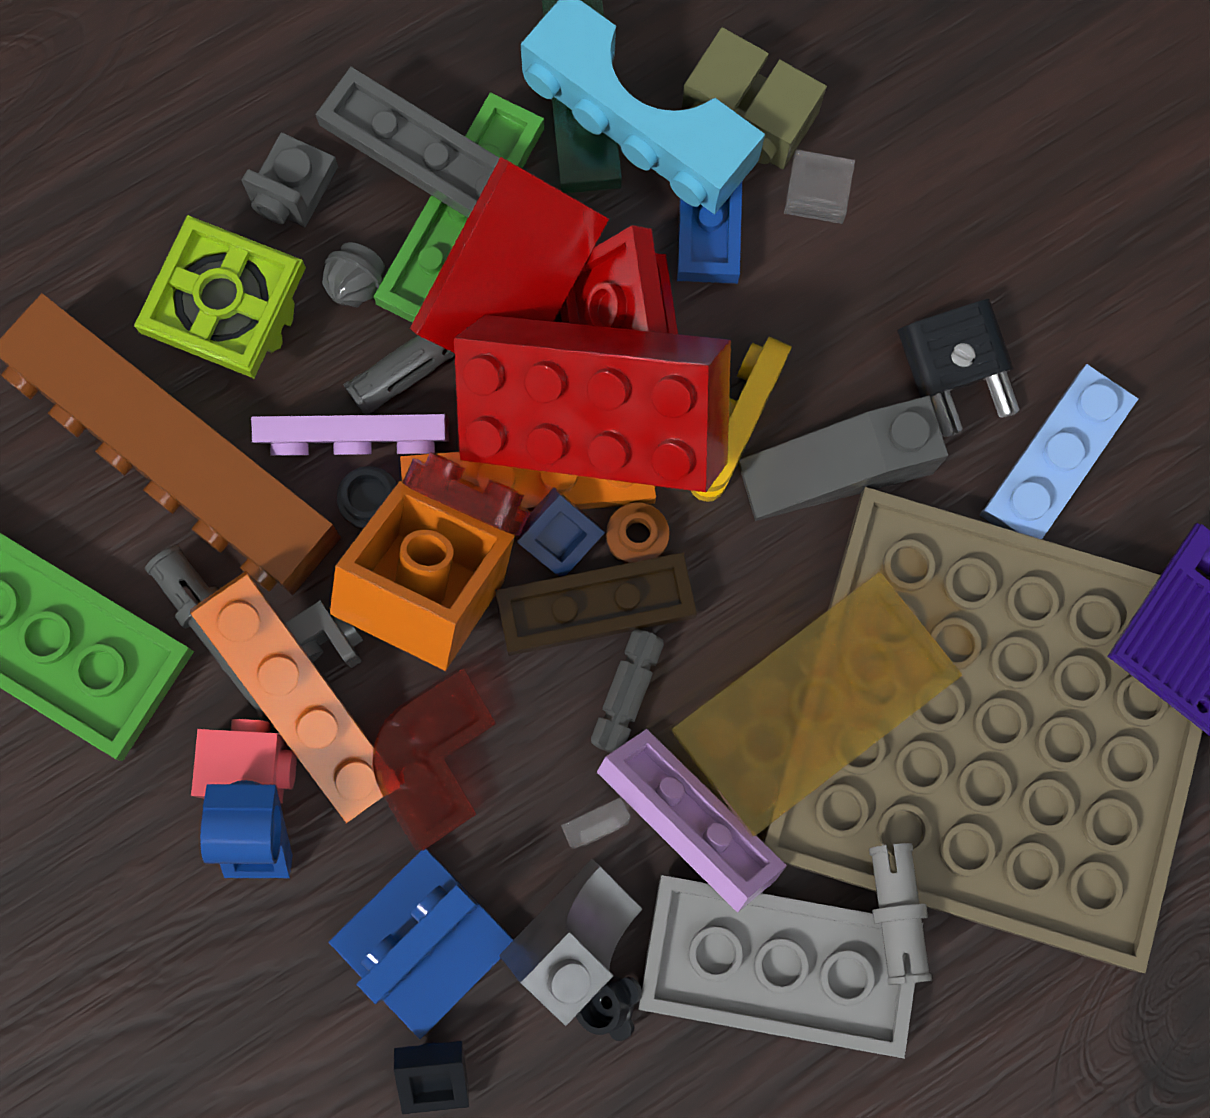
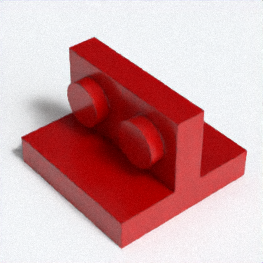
M632 225L593 248L560 309L562 323L678 334L667 258L665 254L655 253L651 228Z

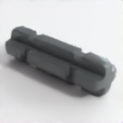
M635 629L631 633L624 651L627 659L626 661H620L602 710L606 712L604 718H598L591 736V742L597 748L612 753L627 742L631 729L627 728L629 722H635L653 674L649 671L651 665L656 666L664 646L663 639L657 635Z

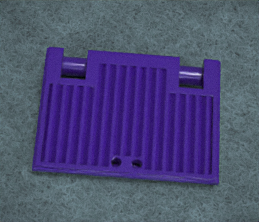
M1196 523L1107 657L1210 736V581L1195 570L1197 567L1210 577V530L1204 525Z

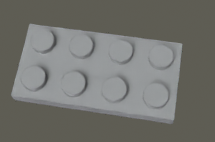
M660 875L641 986L642 998L639 1001L638 1009L905 1059L915 983H913L910 957L908 954H905L903 959L907 984L888 985L881 924H874L872 913L760 893L737 913L708 883Z

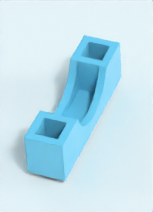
M558 0L521 43L522 73L528 85L540 96L546 99L555 97L569 107L575 119L589 132L600 135L603 132L618 143L623 154L635 166L646 171L652 168L670 182V186L675 194L684 202L695 207L701 204L715 215L759 161L765 133L716 98L691 109L676 111L657 109L640 102L621 85L612 66L615 56L616 25L581 0Z

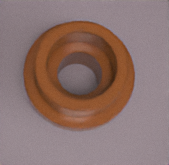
M640 502L626 504L616 510L609 519L606 530L607 544L612 554L625 564L657 558L664 553L668 545L669 526L664 515L655 507ZM641 523L649 529L650 537L642 543H635L627 537L626 529L631 524Z

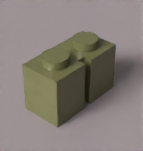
M721 27L684 85L681 110L697 107L714 98L718 99L765 133L758 163H772L784 170L818 116L827 86L780 59L768 78L762 76L759 72L768 60L769 53Z

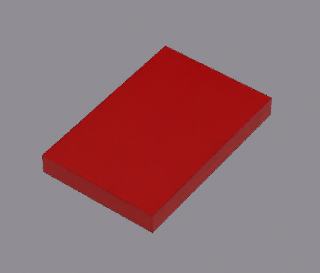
M500 157L409 329L416 335L455 353L454 338L484 315L553 322L609 218Z

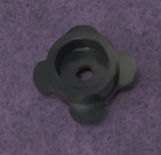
M613 975L576 1015L579 1023L587 1031L596 1035L609 1033L612 1039L616 1041L628 1039L634 1033L635 1027L631 1018L635 1003L639 1002L642 998L641 987L633 977L628 976L621 979ZM605 996H608V997L611 998V1000H612V1007H611V1008H610L609 1005L607 1004Z

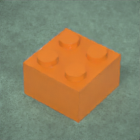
M399 481L336 564L330 615L446 671L495 597V590L500 589L503 585L515 535Z

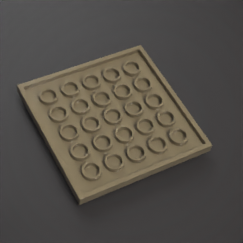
M865 487L860 495L762 842L787 865L875 892V877L869 848L887 845L891 873H896L897 866L893 844L912 843V857L919 904H926L927 908L1133 972L1145 974L1203 730L1107 657V655L1161 575Z

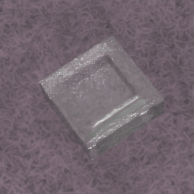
M795 150L784 214L843 224L847 211L855 160Z
M620 797L561 825V829L570 849L574 848V850H577L628 826L631 817Z

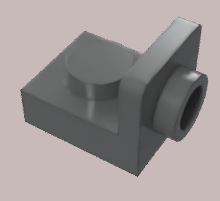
M281 132L259 173L247 169L241 181L252 203L251 207L262 217L277 224H284L287 219L306 228L338 169V164L335 156Z
M318 601L285 623L312 662L323 654L324 651L320 645L329 639L344 662L351 668L362 662L354 649V646L363 641L355 626L330 615V610L321 601Z

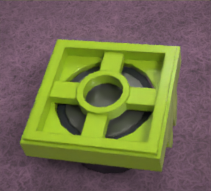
M187 215L134 327L143 335L255 378L267 351L272 353L280 349L283 344L281 331L284 324L291 326L293 322L295 303L292 297L306 267L303 260Z

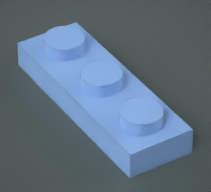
M1086 364L1076 375L982 510L980 516L995 526L1043 539L1138 398Z

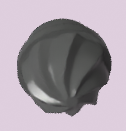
M344 243L339 251H334L327 257L324 263L322 284L334 302L342 306L349 305L358 308L365 301L374 298L377 289L383 281L382 275L385 272V265L381 258L371 249L358 243Z

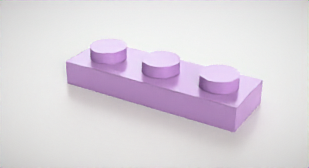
M445 414L251 417L252 442L270 444V456L309 455V443H333L334 455L372 454V442H397V454H435V442H449V417Z
M647 729L607 755L599 767L597 773L737 913L775 882L787 865Z

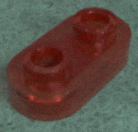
M432 452L429 453L426 462L412 459L402 481L404 485L488 525L510 534L521 536L531 514V511L521 506L525 496L523 493L492 479H489L486 488L478 486L462 478L465 467Z

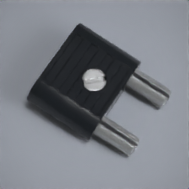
M989 299L911 323L897 330L920 398L930 396L942 436L949 437L963 429L950 393L951 391L986 380L999 417L1012 416L1020 410L1007 372L1014 368Z

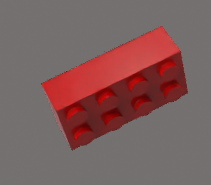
M493 315L482 316L454 338L459 454L461 461L705 493L728 463L731 340Z

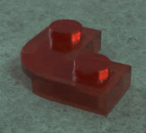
M464 669L455 670L396 708L381 726L374 744L373 770L377 785L415 850H425L476 815L444 758L496 723Z

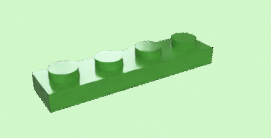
M490 92L465 137L497 157H502L523 168L544 131V118ZM431 195L374 295L376 305L413 323L468 218Z

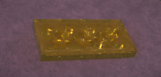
M878 572L675 726L671 732L750 836L754 837L959 679L962 673L881 572Z

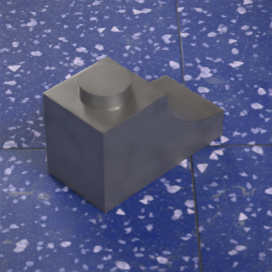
M591 859L499 956L519 982L566 1026L613 977V974L609 971L613 952L621 936L642 908L601 866Z

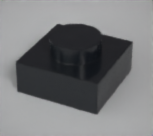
M462 1041L426 1043L418 1046L394 1048L393 1070L402 1114L469 1107V1083Z

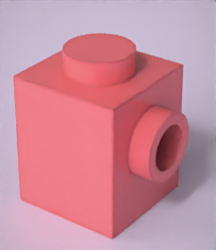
M232 719L231 731L197 729L191 796L204 799L207 784H231L236 781L249 780L262 785H276L280 803L283 804L284 789H293L295 783L297 757L292 750H287L288 744L280 734L270 733L271 722Z

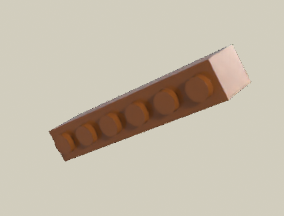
M43 293L38 296L0 338V359L8 366L1 376L30 400L38 392L55 404L48 414L77 438L85 429L102 442L95 452L121 474L126 476L132 468H135L150 482L143 491L171 514H174L182 506L196 517L198 521L191 529L218 552L222 553L230 545L247 558L240 569L243 572L247 571L250 577L268 592L278 583L293 595L341 539V536L331 522Z

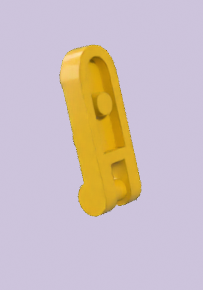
M770 336L764 347L755 343L751 344L737 374V377L747 382L738 401L729 398L728 463L706 493L691 491L699 500L706 502L714 501L724 493L792 346Z

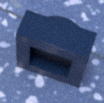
M553 487L512 534L515 535L514 538L517 543L556 575L563 577L574 568L605 532L593 519Z

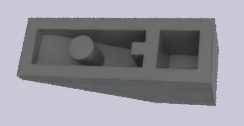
M930 396L860 414L740 459L738 465L754 519L758 521L861 494L865 487L876 490L933 475L948 457V453Z

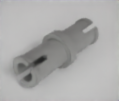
M912 843L893 844L897 866L896 873H891L887 845L869 848V854L872 856L879 909H874L872 912L874 924H881L888 971L887 983L888 985L907 984L903 959L905 954H908L910 957L913 983L932 981V975L929 973L922 919L928 918L926 904H919L912 857L913 845Z

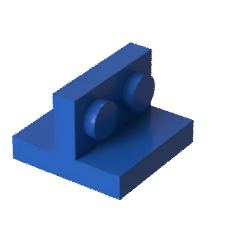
M424 847L328 943L362 978L356 985L374 1004L384 1001L404 1024L421 1039L501 959L499 955L514 939L438 859Z

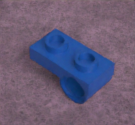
M249 780L236 781L231 784H207L200 835L201 854L204 863L220 864L224 878H290L293 855L276 785H262Z

